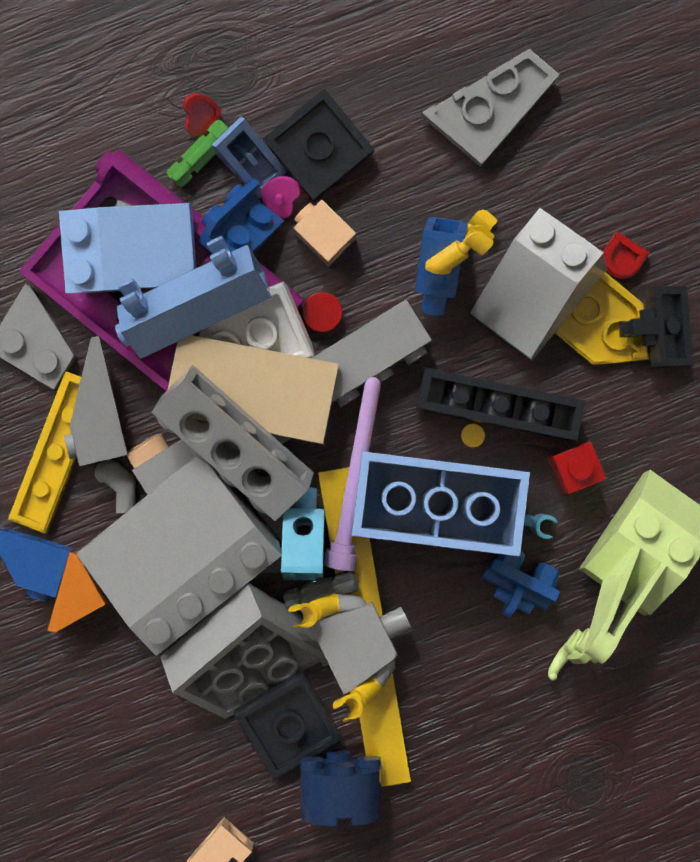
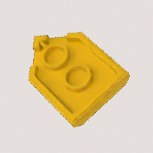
M604 272L554 333L592 365L649 359L648 346H642L641 337L625 338L619 335V321L640 318L639 310L644 309V304L606 272Z

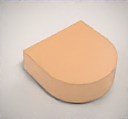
M156 434L128 450L127 457L133 467L136 468L169 446L161 434Z

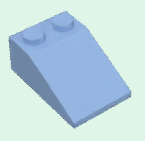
M192 203L98 207L59 211L66 293L88 294L120 291L118 285L132 278L137 282L140 289H152L197 269Z

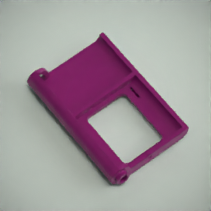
M117 150L113 154L108 151L99 159L95 166V170L98 172L96 181L71 210L98 208L108 199L125 201L133 206L186 202L124 152ZM192 208L196 265L199 268L211 262L210 255L212 253L198 242L205 228L201 223L204 217ZM59 223L19 272L167 391L177 342L140 359L131 346L125 347L121 343L115 329V325L119 324L117 306L121 305L107 292L88 294L65 292ZM259 262L265 272L269 287L283 282ZM288 286L299 311L306 299ZM201 331L193 334V336L199 337Z

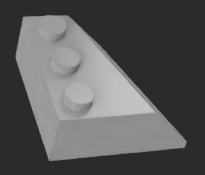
M249 582L160 656L172 693L224 719L234 715V709L296 673L319 662L325 667L328 665V662L312 629H295L293 627L294 625L301 624L303 621L299 613L296 611L289 612L285 604Z

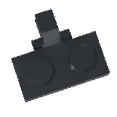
M654 286L646 288L647 309L639 310L640 318L619 321L620 337H641L642 346H649L651 368L692 366L687 286Z

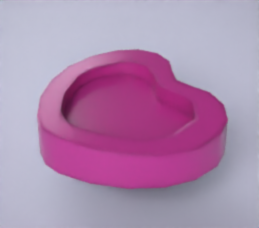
M275 177L267 181L262 187V201L265 206L280 218H287L293 212L294 200L299 196L301 186L298 181L291 177Z

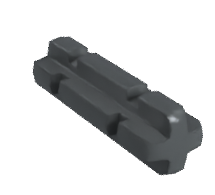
M344 571L335 576H329L302 585L299 588L295 587L286 590L283 593L285 607L289 610V607L292 605L309 603L329 594L347 595L356 592L359 589V581L354 571Z

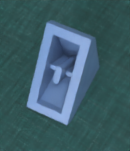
M242 116L212 144L217 157L245 185L253 178L260 182L255 192L259 199L261 198V189L267 181L283 176L287 172L285 167Z

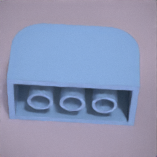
M362 452L352 536L520 556L530 472Z

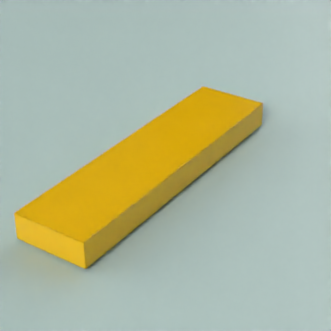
M67 371L64 373L8 520L42 533H48L77 459H69L64 435L71 434L70 423L81 377Z

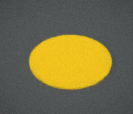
M469 424L462 430L461 438L465 445L478 447L485 439V432L481 426Z

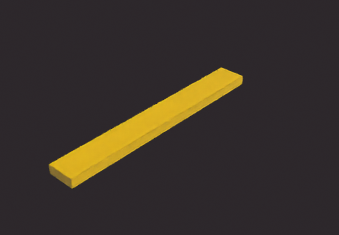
M349 467L318 473L330 546L331 542L336 541ZM353 536L352 545H355L354 553L358 554L354 572L359 581V589L347 595L360 596L366 603L373 602L381 617L383 614L370 538ZM334 569L335 575L344 572V570ZM392 673L382 691L363 707L362 714L359 716L366 755L381 757L382 787L411 782Z

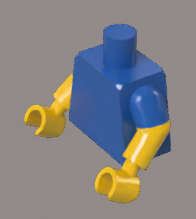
M487 210L478 211L469 222L429 216L423 230L415 291L424 294L421 308L423 313L436 316L444 315L447 298H455L461 265L462 261L468 258L467 252L472 248L479 255L483 256L493 245L494 234L490 230L497 223V219Z

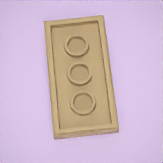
M193 335L177 342L168 389L194 365L270 434L324 445L339 364ZM193 414L196 420L208 422L204 416Z

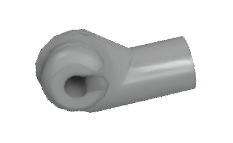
M114 460L100 462L95 468L96 479L100 483L104 482L116 492V513H126L136 505V479L134 475L120 462Z

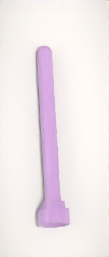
M370 377L365 382L336 541L331 542V547L326 548L324 566L338 570L355 571L358 554L354 553L355 545H352V528L362 452H369L381 388L379 379L375 377Z

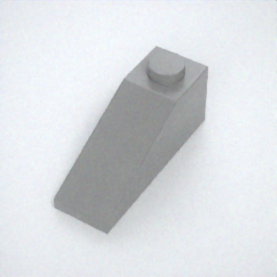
M99 336L91 337L70 423L71 434L64 435L69 459L77 458L79 466L127 455Z

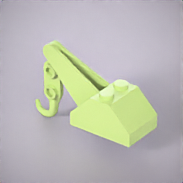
M651 470L642 474L579 568V570L601 585L590 629L587 628L584 632L577 629L553 659L548 670V677L552 681L557 679L559 671L568 660L574 664H585L589 660L593 663L599 662L603 664L616 649L626 627L638 611L644 616L651 615L686 579L700 557V505ZM621 600H623L625 603L622 609L620 610L618 616L616 617L614 623L612 624L610 630L608 631L616 614L619 603Z

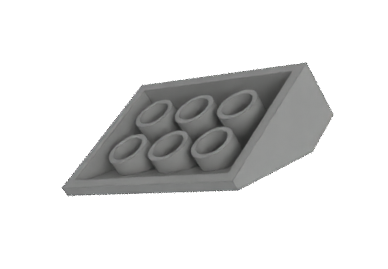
M196 456L77 552L79 559L128 627L156 656L282 556L280 541L275 533L240 494L223 481L219 472L212 465Z

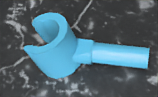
M540 513L535 516L525 514L524 525L530 527L534 535L550 539L553 536L542 533L540 531V524L545 519L558 523V521L553 516Z

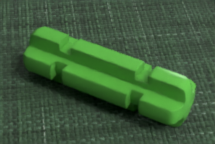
M216 120L207 129L209 134L206 137L202 134L181 156L183 160L180 163L176 161L167 170L168 177L177 186L185 187L193 179L191 174L194 171L198 174L216 155L212 144L229 127L222 121Z

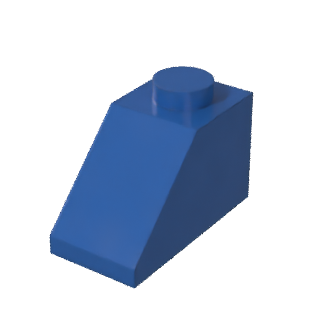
M1 526L0 555L16 586L28 589L26 595L37 600L49 602L51 597L56 598L69 553L77 549Z

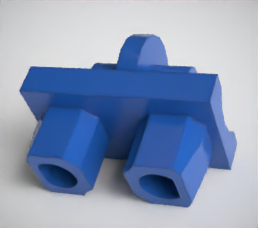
M521 551L520 556L500 554L485 568L481 579L497 586L493 597L505 603L502 615L510 618L516 609L529 615L533 606L545 611L551 602L555 603L560 593L559 590L555 589L559 570L548 564L539 563L531 577L519 570L526 556Z

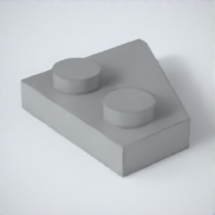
M25 283L0 324V358L50 388L57 390L65 371H69L77 356L60 333L59 327L52 316L46 311L35 289Z

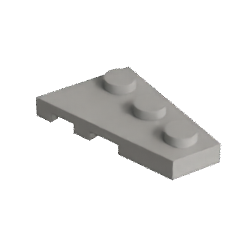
M528 49L489 72L484 78L467 88L464 87L455 92L450 98L440 104L433 105L423 111L421 117L481 167L557 80L560 74L532 50Z

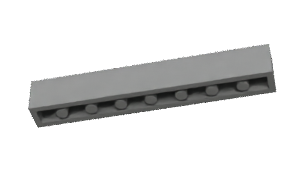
M404 300L311 359L339 364L332 404L337 402L341 408L360 396L357 389L363 386L368 378L375 377L382 383L394 375L391 367L403 360L406 361L407 365H410L428 353L425 346L430 344L432 340L408 301ZM272 435L281 444H284L285 442L291 439L287 437ZM181 439L132 471L148 495L194 458L195 455L190 451L188 444ZM223 442L231 450H240L232 442Z

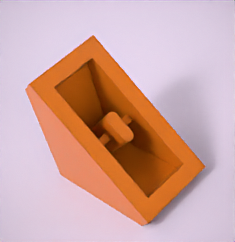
M78 550L69 553L47 631L56 633L110 602L77 556Z

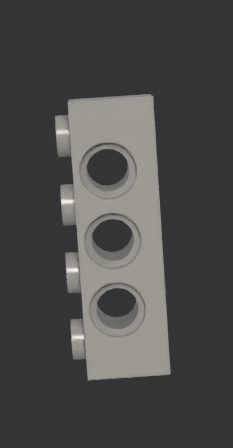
M194 365L161 396L151 412L157 417L159 424L166 431L175 433L188 444L190 451L197 458L206 460L219 472L224 482L232 487H237L249 498L256 510L266 513L274 521L285 513L309 489L314 472ZM193 414L204 416L209 423L198 422L193 417ZM223 442H232L240 450H231ZM254 469H263L270 476H260L254 471Z

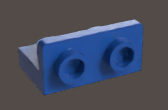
M253 178L244 187L240 184L236 185L227 195L224 201L225 204L222 207L216 204L207 212L201 222L205 228L198 242L210 251L207 242L222 236L231 252L248 244L253 254H255L280 229L284 220L254 197L260 182Z

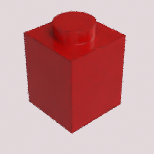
M591 441L580 443L547 457L562 494H571L606 479Z

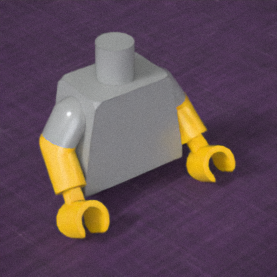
M335 593L309 603L292 605L289 607V612L300 610L303 613L302 623L293 627L295 629L311 627L343 694L350 692L349 695L335 700L333 708L336 709L346 703L350 708V713L347 718L343 719V722H349L358 718L362 714L363 707L382 691L395 669L394 659L398 654L391 639L412 629L402 607L380 617L373 602L366 603L360 596Z

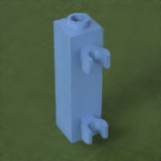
M222 236L207 242V246L212 252V255H210L211 262L144 294L133 278L119 284L118 288L124 297L120 298L122 304L117 306L119 324L115 325V329L121 343L125 347L131 346L141 359L271 298L265 272L248 244L231 252Z

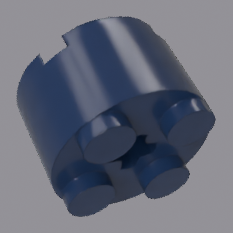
M332 750L327 752V759L321 757L301 758L300 804L302 819L306 822L323 826H337V820L351 819V826L368 824L379 820L382 808L381 757L364 755L351 758L350 751Z

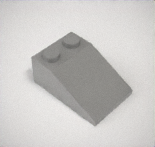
M539 208L511 243L470 314L532 361L608 269L604 252Z

